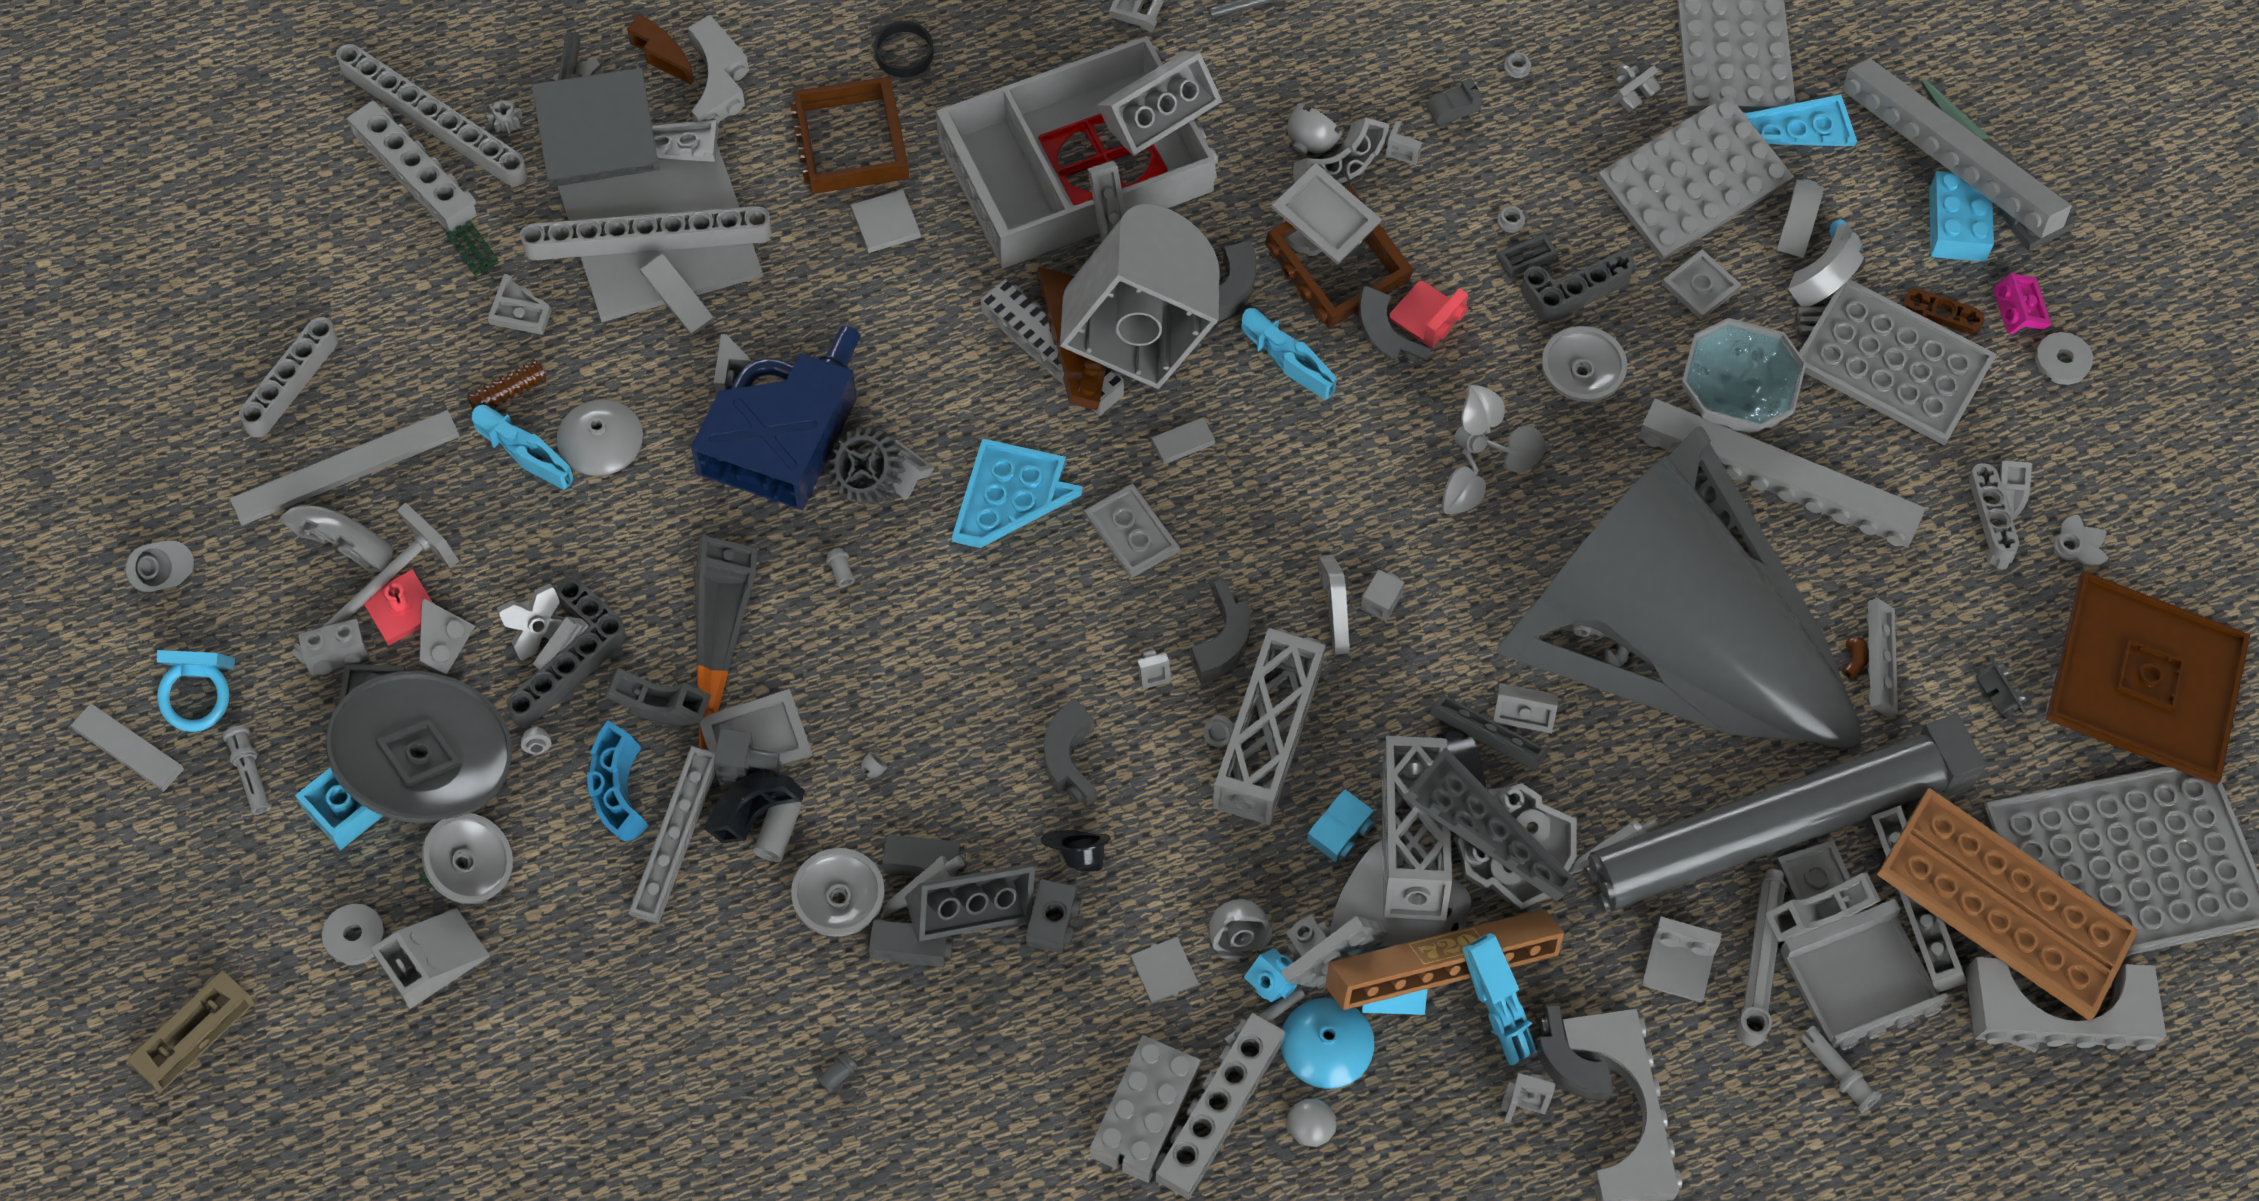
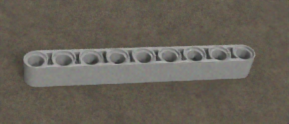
M345 44L339 47L336 57L341 72L346 78L510 186H519L526 181L528 174L523 156L519 152L358 46Z
M755 206L533 223L522 228L520 238L525 255L532 260L762 243L771 237L772 229L768 211L763 207Z

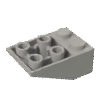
M457 908L398 930L370 948L378 964L409 1009L490 957Z

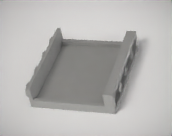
M1896 899L1786 940L1780 949V953L1821 1033L1833 1048L1840 1046L1842 1050H1846L1858 1044V1039L1868 1036L1869 1039H1874L1887 1032L1886 1028L1896 1025L1897 1028H1903L1914 1022V1017L1924 1014L1925 1018L1931 1017L1942 1010V1005L1948 998L1947 993L1941 995L1936 993L1929 975L1897 918L1901 908Z

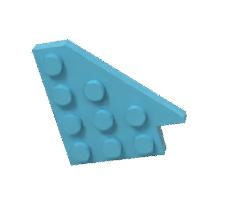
M982 438L953 531L952 542L982 548L1082 495V486L1060 482L1066 464V457Z

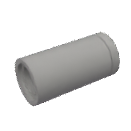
M800 802L776 805L768 809L753 852L758 857L774 862L782 861L802 807Z

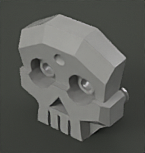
M1522 783L1507 788L1488 789L1526 830L1529 822L1535 825V832L1531 835L1568 872L1577 857V819L1542 804V796ZM1455 834L1452 840L1455 841L1461 856L1462 876L1480 888L1489 886L1516 910H1522L1549 897L1514 872L1510 871L1508 873L1504 871L1502 864Z

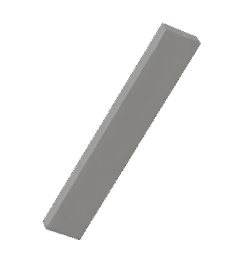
M694 746L690 747L628 913L630 916L659 924L716 772L714 766L715 752Z

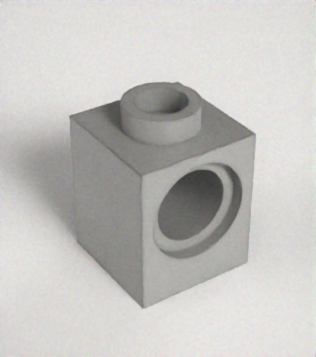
M1378 569L1362 597L1361 610L1387 622L1403 594L1405 582L1401 581L1393 573H1385Z

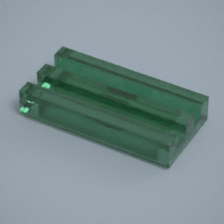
M469 220L465 222L466 226L461 227L459 225L456 227L455 232L452 233L451 230L446 232V236L472 274L477 276L499 264L498 258ZM467 232L472 234L490 261L486 262L466 234ZM461 237L481 266L476 267L456 238Z

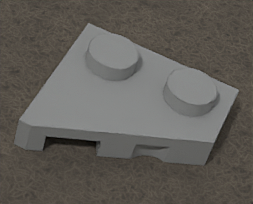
M504 274L487 319L490 325L543 335L552 311L547 303L534 297L531 291L525 287H520L513 281L511 276Z
M424 599L421 604L419 665L436 674L447 676L475 626Z

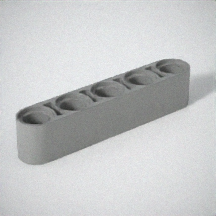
M317 317L308 323L241 407L239 417L247 434L252 437L266 435L338 344V337L332 322L328 318Z

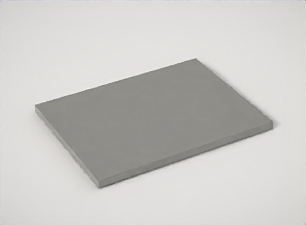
M2162 766L1985 802L1982 805L1988 825L1992 831L2139 930L2126 956L2259 928V872L2221 781L2215 785L2171 767Z

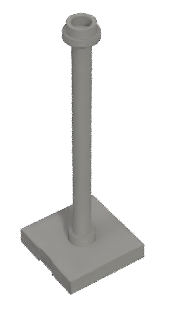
M405 502L397 511L415 535L413 538L415 541L322 627L345 622L422 550L430 549L450 569L460 561L446 540ZM296 643L291 653L304 664L301 646Z

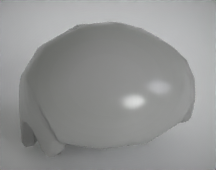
M1316 1098L1304 1099L1294 1104L1288 1112L1286 1128L1288 1133L1299 1144L1318 1147L1329 1142L1336 1132L1337 1118L1330 1106L1324 1101Z

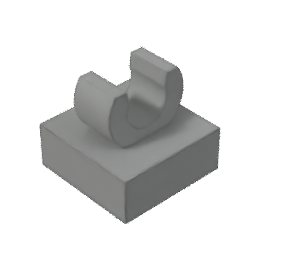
M1154 649L1142 652L1144 659L1137 660L1142 688L1146 689L1171 682L1170 663L1167 654L1156 655Z

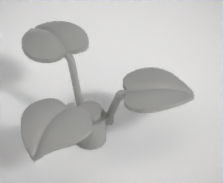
M1468 385L1467 398L1461 414L1462 426L1455 433V442L1464 448L1462 454L1466 456L1472 470L1467 466H1461L1450 476L1442 500V512L1445 514L1468 511L1479 505L1484 497L1486 483L1482 477L1477 475L1479 469L1471 453H1480L1486 446L1507 452L1504 459L1505 467L1513 472L1521 473L1537 464L1546 451L1547 444L1541 432L1528 425L1518 427L1511 433L1508 439V447L1486 439L1484 434L1490 433V427H1495L1502 422L1505 406L1499 395L1483 386Z

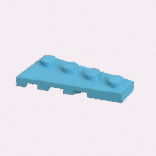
M1841 94L1745 113V116L1768 144L1855 146L1857 144V139Z

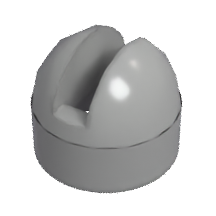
M869 752L861 763L863 773L867 770L870 771L867 775L868 778H878L888 768L884 760L873 752Z

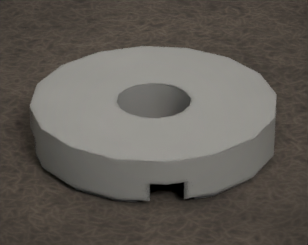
M2058 332L2049 334L2042 339L2035 352V363L2038 370L2043 375L2046 374L2050 377L2051 381L2069 385L2080 382L2088 374L2093 365V354L2089 345L2082 338L2071 333ZM2066 354L2070 357L2071 362L2063 363L2058 359L2057 355Z
M362 904L345 905L332 912L325 921L321 933L323 946L330 957L347 965L365 963L373 958L374 955L370 948L386 937L385 925L378 913L369 906ZM356 927L362 930L360 938L355 941H348L345 938L347 931L351 928Z

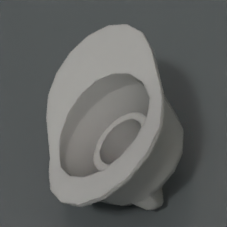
M161 541L146 544L134 549L128 556L124 573H126L129 583L135 589L142 592L157 591L180 585L192 573L194 558L191 551L184 544L177 541Z

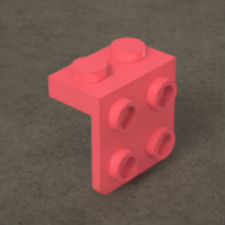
M1419 281L1390 312L1389 320L1433 349L1441 339L1443 340L1449 334L1457 320L1460 321L1467 313L1468 306L1466 305L1469 294L1459 288L1451 298H1448L1426 282Z

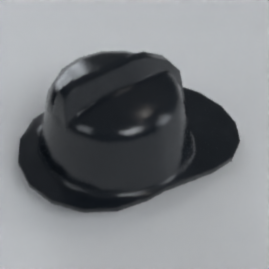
M1078 830L1051 831L1041 837L1042 844L1060 850L1068 867L1083 872L1099 871L1103 868L1104 844L1111 840L1110 835L1093 834Z

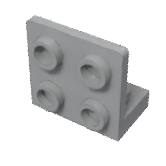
M1660 917L1654 932L1642 985L1702 1002L1713 958L1720 944L1722 933Z

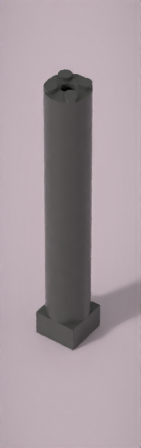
M1957 712L1926 723L1917 736L1591 852L1588 856L1589 866L1584 867L1585 876L1589 884H1595L1599 893L1597 894V900L1600 908L1603 911L1609 909L1613 911L1870 818L1871 815L1921 799L1928 788L1936 793L1942 791L1947 796L1970 789L1986 763Z

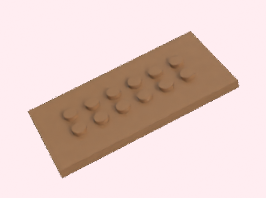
M1930 788L1921 797L1877 873L1880 878L2089 1021L2096 1016L2139 931Z

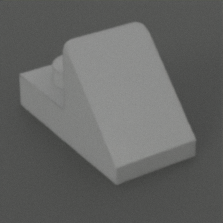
M721 334L714 377L716 396L719 391L728 390L735 380V373H740L746 365L752 363L751 359L727 334Z

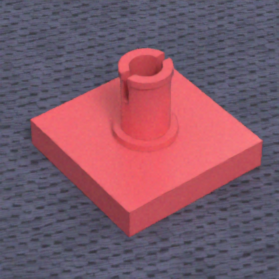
M412 569L387 582L364 606L389 646L420 629L422 601L426 599L432 602Z

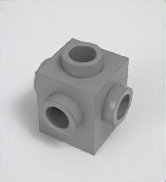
M1312 915L1305 919L1297 921L1291 929L1286 931V934L1292 941L1287 946L1297 960L1332 933L1324 922L1317 924Z

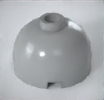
M1298 103L1290 115L1287 127L1289 137L1295 142L1292 147L1303 155H1306L1308 152L1312 154L1328 152L1336 145L1343 132L1341 130L1336 132L1334 129L1337 125L1316 109L1311 108L1308 112L1303 110L1305 104Z
M1245 899L1231 900L1217 908L1211 916L1208 928L1209 938L1214 950L1218 952L1220 957L1229 960L1248 957L1242 951L1257 947L1261 951L1269 943L1272 936V928L1263 909L1252 901Z

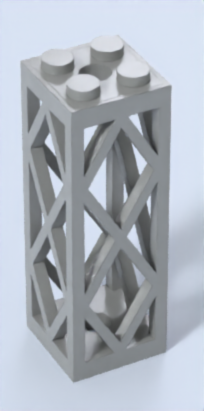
M1268 628L1214 785V809L1271 825L1322 672L1325 644H1321L1314 638L1294 636L1283 629L1274 630ZM1274 668L1285 670L1266 685L1264 679ZM1295 673H1296L1297 676H1298V680H1299V683H1300V687L1298 686V682H1297ZM1289 677L1293 693L1272 708L1268 693ZM1296 701V711L1277 725L1275 717ZM1256 706L1259 720L1248 727ZM1291 724L1283 747L1280 732ZM1262 728L1264 736L1242 752L1241 746L1243 742ZM1266 744L1271 760L1249 777L1245 760ZM1274 770V778L1264 786L1254 785L1266 774Z
M1386 736L1381 772L1383 917L1426 920H1446L1452 885L1450 829L1402 798L1435 756L1445 747L1447 748V739ZM1395 789L1399 792L1396 797H1395ZM1405 800L1412 810L1401 822L1395 811ZM1419 817L1423 822V826L1413 837L1408 828ZM1430 831L1436 839V845L1427 855L1419 843ZM1401 837L1407 843V846H1405L1404 843L1401 841ZM1396 850L1399 852V856H1398L1397 858H1396ZM1412 852H1414L1415 855L1419 858V860L1422 862L1421 864H1419V862L1415 859V857L1412 855ZM1406 861L1411 869H1402L1400 867Z

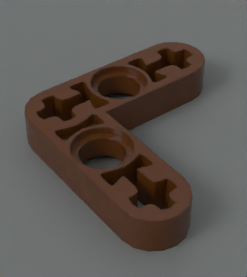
M1921 289L1910 290L1902 304L1907 309L1937 324L1967 334L1977 333L1984 323V315L1977 308ZM1915 298L1920 300L1919 306L1913 305ZM1929 303H1933L1931 310L1927 311ZM1940 307L1946 308L1950 311L1951 315L1949 317H1942L1938 315L1936 309ZM1957 312H1960L1958 320H1954ZM1969 316L1974 318L1973 325L1967 323Z

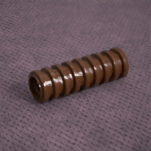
M532 359L531 364L525 363L523 368H515L514 373L509 371L506 377L502 375L498 381L494 379L490 385L484 384L483 389L476 388L475 393H467V399L473 410L479 405L494 406L496 408L499 406V402L506 403L507 398L513 399L515 394L521 395L523 390L529 391L530 386L537 387L538 382H546V374L540 363Z

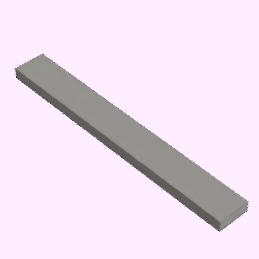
M446 410L234 496L230 500L241 525H245L460 436L449 411Z

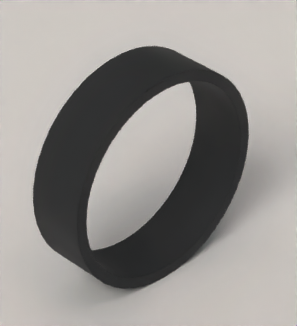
M910 21L891 23L881 29L875 38L874 52L876 62L884 72L895 77L918 75L925 71L933 60L932 37L923 26ZM900 32L917 34L925 39L930 47L926 57L911 66L889 64L879 55L878 49L887 37Z

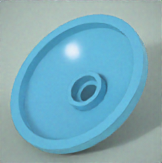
M1318 998L1301 1004L1292 1011L1283 1025L1282 1030L1285 1031V1038L1280 1047L1283 1059L1289 1070L1298 1079L1311 1086L1324 1089L1346 1086L1362 1076L1372 1060L1374 1035L1368 1020L1355 1007L1342 1010L1334 998ZM1330 1032L1334 1035V1038L1327 1040L1323 1034Z

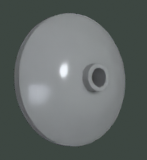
M1576 326L1558 332L1548 341L1542 355V371L1549 385L1559 394L1575 401L1593 402L1609 397L1620 388L1627 372L1626 354L1618 341L1608 333L1593 327ZM1583 371L1586 375H1579L1577 372Z
M594 400L577 406L565 416L557 432V447L562 459L572 469L592 476L609 475L622 470L636 458L643 443V429L637 415L624 404L611 400ZM597 426H601V428H600L599 430H594V429H593V428H595V427H597Z
M468 813L456 818L440 820L428 832L422 847V864L428 880L443 896L459 903L474 904L492 898L504 888L512 872L513 856L506 836L492 821L477 814ZM456 861H462L464 868L458 867Z
M847 848L827 849L811 856L798 869L791 889L793 907L799 919L811 930L833 937L848 936L867 927L880 912L885 895L883 878L875 863L864 854ZM837 896L845 898L844 902L840 904L835 903L834 899Z

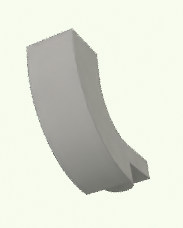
M1861 873L1825 892L1801 900H1790L1765 914L1778 942H1783L1857 914L1881 900L1868 873Z

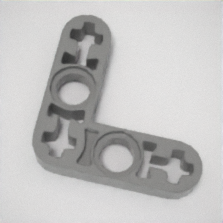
M1334 555L1318 556L1320 581L1328 594L1333 654H1349L1350 643L1344 573Z

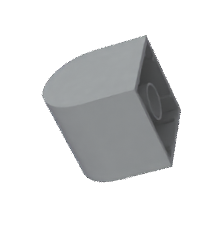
M1141 204L1130 208L1065 288L1062 305L1060 347L1156 389H1160L1219 320V263L1215 251L1207 238L1189 220L1168 208L1153 204Z

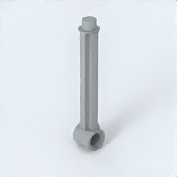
M1778 869L1766 870L1765 878L1760 880L1761 887L1744 1008L1741 1011V1017L1736 1026L1738 1039L1748 1046L1760 1045L1766 1039L1772 1027L1769 1005L1778 940L1765 913L1784 903L1787 884L1783 881L1784 872ZM1753 1022L1757 1024L1760 1031L1751 1030L1747 1023Z

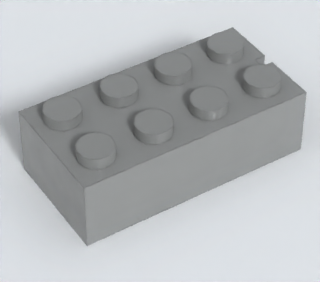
M1142 1035L1090 1146V1158L1117 1169L1119 1155L1124 1156L1122 1172L1149 1183L1155 1170L1154 1165L1164 1151L1200 1072L1201 1060Z

